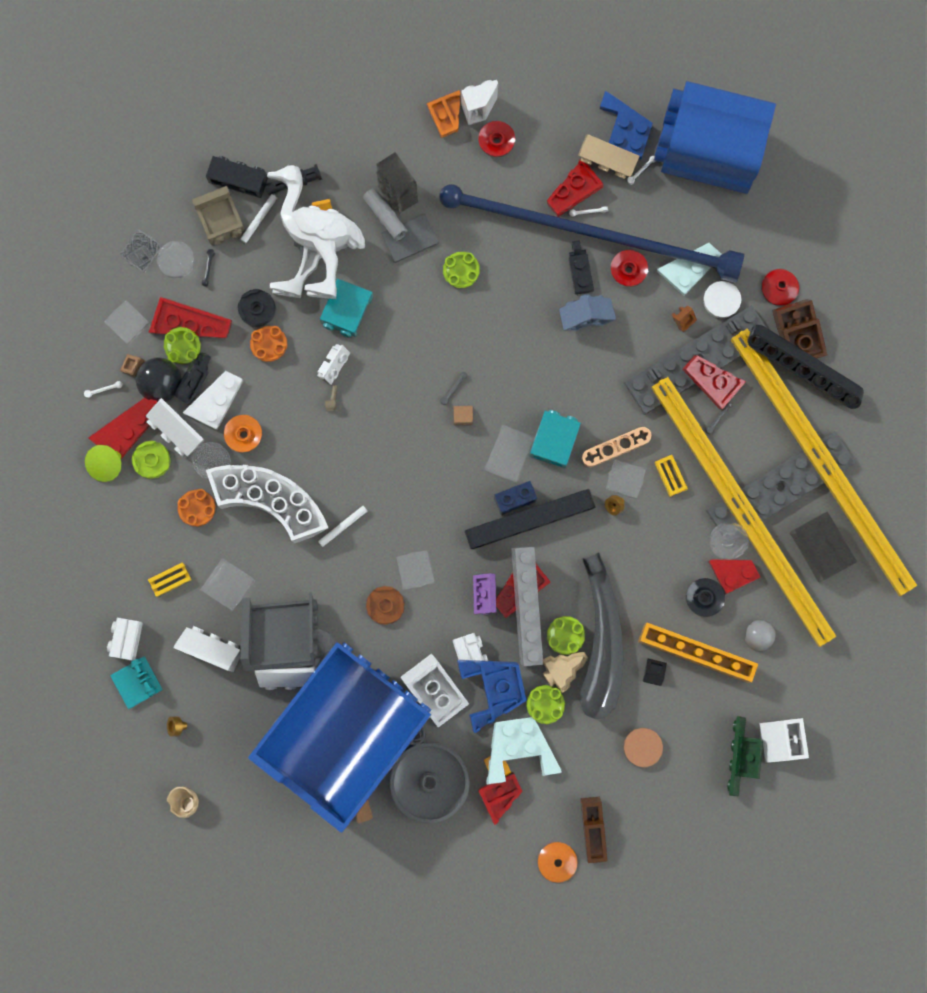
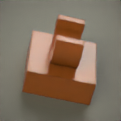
M688 305L685 308L679 307L680 313L678 315L672 314L678 329L682 332H685L697 321L693 309Z

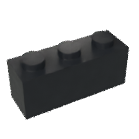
M213 156L206 174L208 183L221 187L227 186L228 189L262 198L265 184L268 180L264 169L257 166L254 168L249 167L241 161L235 163L229 161L224 156Z

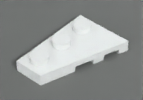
M225 371L183 414L218 430L243 383V379Z

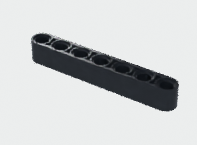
M755 325L752 327L747 340L751 348L850 409L860 407L864 395V390L860 385L765 326Z
M586 489L475 526L464 532L472 550L592 510L596 506L590 489Z

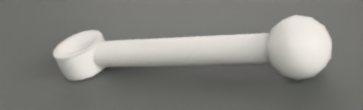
M651 156L649 161L633 177H628L627 183L629 185L634 184L635 179L651 163L656 162L654 156Z
M608 207L580 211L572 209L569 215L574 217L578 214L608 212Z
M117 381L113 385L93 391L86 390L84 396L90 398L96 393L113 388H121L122 382Z

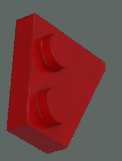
M712 559L708 561L725 594L761 578L752 560Z
M514 772L505 776L506 782L490 784L478 789L494 825L499 822L505 811H508L511 807L512 802L522 793Z

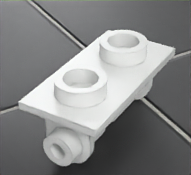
M336 344L332 346L326 357L331 362L324 361L317 371V377L322 380L325 379L332 385L333 381L338 377L342 366L348 360L350 352L343 345Z

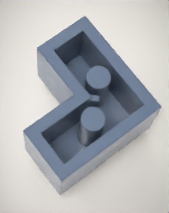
M590 294L580 297V300L567 302L566 306L559 309L565 331H578L589 325L603 326L616 320L611 298H603L602 295L591 297Z

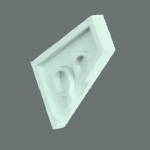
M710 243L694 250L716 257L722 255ZM676 259L657 269V272L685 296L712 267Z

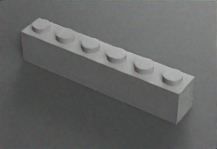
M531 546L511 548L520 664L522 666L543 665L535 549Z

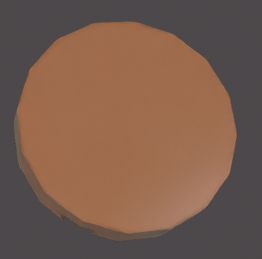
M639 728L627 735L624 740L623 749L629 762L635 766L648 767L654 765L660 759L663 744L656 732L647 728Z

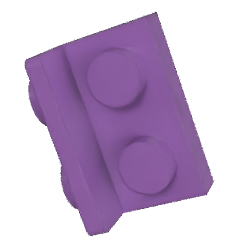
M495 574L473 575L474 614L489 615L490 613H496Z

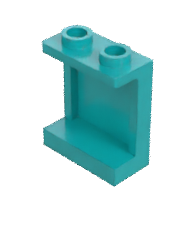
M337 278L336 299H328L320 321L323 327L330 331L335 329L340 331V334L345 337H356L357 329L368 304H371L373 294L371 291Z
M554 410L544 411L529 457L565 469L581 423L575 417L567 416L566 418L560 416V413Z

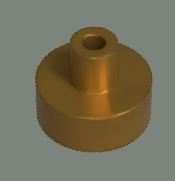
M617 495L607 498L605 500V508L611 515L621 513L625 508L624 499Z
M179 716L168 718L167 732L169 736H180L182 730L187 729V723L182 722Z

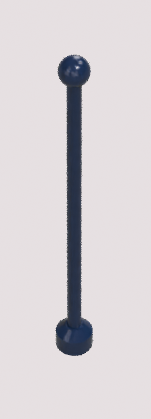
M454 184L444 186L439 194L441 204L449 209L464 205L716 268L722 280L734 283L738 281L744 260V253L728 250L720 255V257L463 194L461 188Z

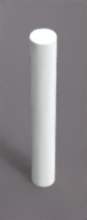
M270 195L240 238L243 243L246 244L277 200L276 196Z
M364 506L360 507L318 541L320 545L324 547L368 512Z

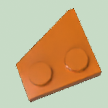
M460 90L427 103L428 110L441 138L458 132Z

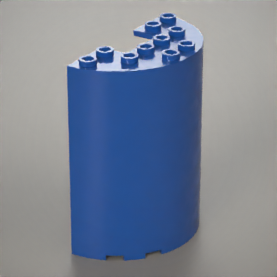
M337 642L248 757V759L278 783L284 784L308 803L314 812L341 833L344 832L432 715L430 714L432 709L423 702L421 705L417 704L418 699L407 690L403 693L405 689L394 680L390 683L388 681L390 677L380 669L374 671L370 668L372 663L359 654L356 657L351 652L354 649L345 642L342 645Z

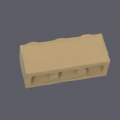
M586 134L578 156L582 157L580 161L590 165L592 162L599 164L598 168L607 172L609 169L616 171V176L624 179L626 176L631 177L639 159V155Z

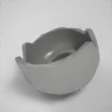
M755 620L746 630L745 641L755 651H766L774 643L775 629L769 622Z

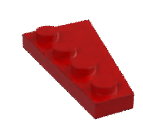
M160 297L149 333L167 334L172 329L184 327L194 331L198 337L227 338L233 320Z
M143 398L88 438L96 445H106L118 451L122 459L150 427L147 423L149 419L146 415L158 401Z

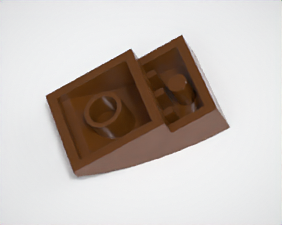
M805 299L772 310L779 336L816 359L828 355L820 321L816 318L812 300Z

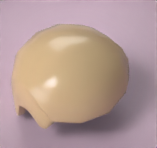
M176 787L170 791L167 797V802L171 807L170 811L179 818H188L193 815L199 804L197 794L188 787Z

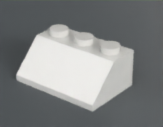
M162 398L146 415L149 419L147 423L154 430L156 428L161 430L163 433L160 436L167 443L172 441L176 445L174 449L182 457L184 455L189 457L204 442V439Z
M195 626L192 629L186 627L174 645L175 649L234 672L241 656V650L238 649L240 645L228 641V644L221 642V637L212 633L210 637L203 634L204 630Z
M315 658V665L257 670L255 675L259 687H265L266 690H274L277 687H285L287 690L303 687L320 665V658Z

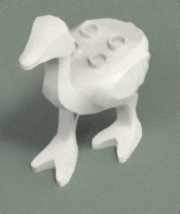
M291 165L276 172H268V178L281 181L288 187V193L280 213L281 219L290 236L304 247L302 263L295 278L289 281L270 283V289H273L272 294L301 298L305 280L317 269L318 262L322 258L326 264V279L320 283L307 284L304 290L308 291L307 296L336 299V271L338 266L336 252L347 247L351 249L365 248V239L361 230L354 222L334 209L324 211L320 210L319 207L309 206V208L302 207L294 211L303 187V177L299 167Z

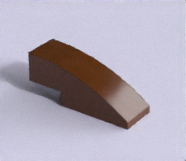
M600 796L580 798L587 862H606L608 860Z

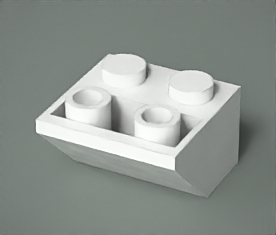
M487 80L481 85L475 87L471 85L461 90V106L468 125L484 121L488 117L498 96L497 80Z
M803 718L759 723L761 738L763 739L765 763L809 758Z

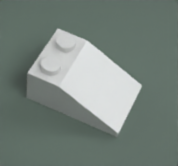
M432 654L401 676V679L418 699V702L420 704L423 702L432 709L430 711V714H432L430 718L437 727H440L469 705L468 701Z

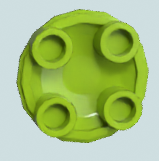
M456 252L445 259L443 275L451 286L466 288L477 281L480 274V266L472 253Z
M178 327L165 335L164 350L168 360L177 364H188L198 357L201 343L194 331Z
M96 445L86 454V470L97 481H112L121 471V454L109 446Z
M562 616L556 618L547 630L549 646L555 652L563 655L577 652L585 641L583 625L573 617Z
M543 685L531 691L527 698L526 706L529 715L535 721L542 724H550L562 717L565 710V701L558 688Z

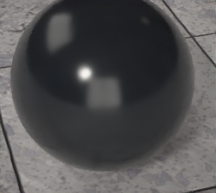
M160 357L145 361L136 373L137 389L148 400L159 401L161 398L165 402L175 397L173 395L182 380L178 367L172 361Z

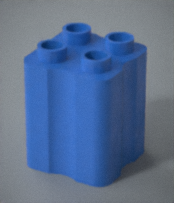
M686 81L683 91L673 88L654 160L663 162L662 173L748 194L761 167L776 103Z

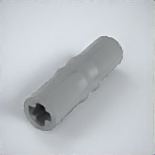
M375 188L368 190L364 194L363 199L380 220L381 224L385 226L394 240L397 241L403 238L408 230L398 219L395 212Z

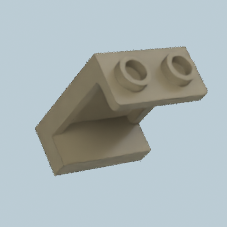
M227 186L192 199L211 245H220L226 239L231 237L237 238L245 232Z

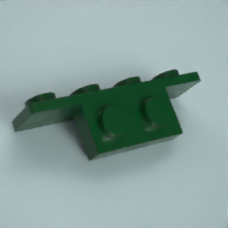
M737 716L733 723V731L735 732V738L731 743L733 760L729 764L731 779H729L727 785L730 796H739L741 777L760 779L763 739L744 737L746 718Z

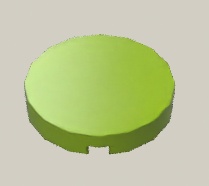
M156 441L143 442L137 446L132 455V466L135 471L148 479H155L164 475L171 463L170 453L167 448Z

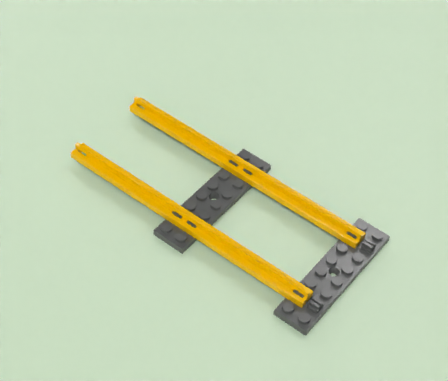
M751 305L627 380L624 384L644 415L660 405L664 407L723 499L707 509L706 512L726 543L742 533L746 534L817 646L821 647L835 638L836 635L762 521L825 483L897 594L902 596L906 592L911 591L917 584L842 471L851 467L856 462L837 433L834 431L820 439L768 358L748 345L747 340L752 327L755 325L765 326ZM696 355L715 364L720 369L737 358L742 357L803 451L741 489L680 396L681 392L695 385L694 381L682 369ZM783 484L784 490H778L777 485ZM898 578H900L906 588L903 587ZM817 629L820 630L821 634L823 635V637H824L825 639L822 638V636L820 635V633L818 632Z

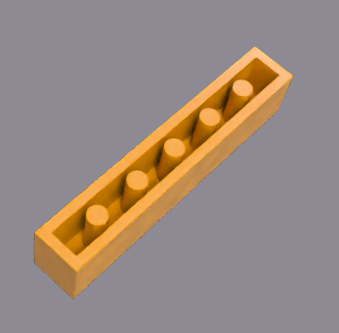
M650 623L644 624L638 643L746 683L753 681L758 667V663Z

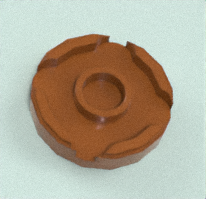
M378 587L367 598V613L378 624L388 625L395 623L404 612L405 603L403 596L393 587Z

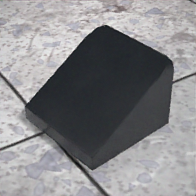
M648 658L643 682L661 686L665 678L667 663Z

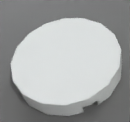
M715 282L704 293V307L715 318H729L739 309L741 294L737 287L730 282Z

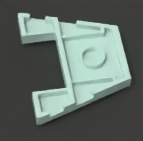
M532 717L494 723L492 751L488 766L489 773L486 780L487 785L506 782L502 761L539 756L543 776L562 773L538 724Z

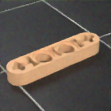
M640 427L592 447L583 453L582 463L586 467H594L644 446L651 439V431L646 427ZM640 432L647 434L645 441L640 438L636 440L637 445H634L633 438L638 437ZM628 439L630 447L622 448L620 440ZM610 446L613 449V454L610 456L604 455L603 447ZM596 450H599L601 460H599V456L593 459V463L590 460H585L588 456L587 454L594 456L597 454Z

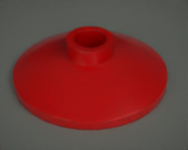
M491 121L481 128L478 136L479 145L490 156H504L514 147L515 133L507 123ZM498 139L500 143L496 144L493 141Z
M621 251L611 262V274L615 281L623 286H636L647 276L648 263L645 257L637 251ZM626 268H631V269H632V272H631V273H627V272L625 271V269H626Z
M776 269L769 272L762 281L761 288L765 299L777 306L790 304L799 293L797 278L791 272L784 269ZM779 283H783L785 288H780Z

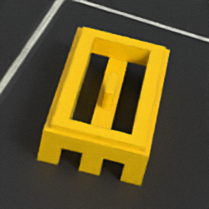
M673 455L654 462L669 497L688 489ZM668 460L670 461L674 469V472L679 480L681 488H678L677 483L667 464ZM661 463H663V466H664V468H665V470H666V472H667V474H668V477H669V479H670V481H671V483H672V485H673L674 491H672V489H671V487H670V484H669V482H668V480H667V478H666V476H665V473H664V471H663V469H662V467H661V465H660Z
M183 562L148 579L156 597L192 580ZM180 569L183 570V571H181V572H179V573H177V574H175V575H173V576H171V577H169V578H167V579H165V580H163V581H161V582L155 584V581H157V580H159V579H161V578H163V577H165V576H167V575H169V574H172V573H174V572H176V571H178V570H180ZM183 575L186 576V578L160 591L157 589Z

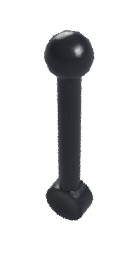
M213 249L207 251L208 261L205 277L202 280V285L205 287L209 285L210 265L212 257L215 255Z

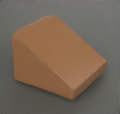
M127 354L120 371L136 378V373L145 360Z
M454 406V425H473V406Z
M368 800L355 816L358 824L373 818Z

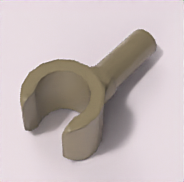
M333 385L331 400H325L326 411H334L337 408V385Z

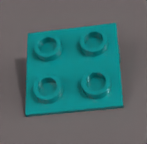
M145 656L131 661V664L110 675L128 709L163 690Z

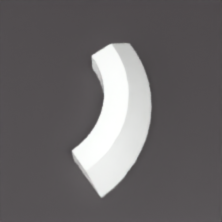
M226 465L206 470L217 505L221 509L247 506L263 510L283 524L294 544L312 538L328 529L325 518L315 502L301 487L287 477L266 468L248 465Z

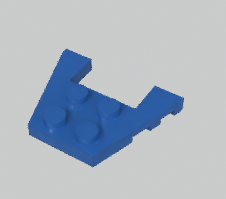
M605 91L600 109L617 114L609 143L639 155V159H642L653 123Z
M457 660L462 679L481 674L488 709L469 714L474 733L479 732L483 726L493 723L497 717L504 713L507 714L527 701L517 662Z

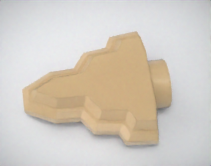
M585 652L573 653L568 657L564 655H559L555 658L549 656L543 659V664L547 670L543 672V675L551 687L556 685L564 693L570 688V682L576 678V671L584 666L588 657Z

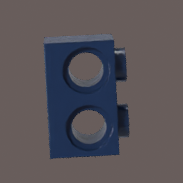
M531 481L494 494V500L500 515H504L535 503L537 496Z

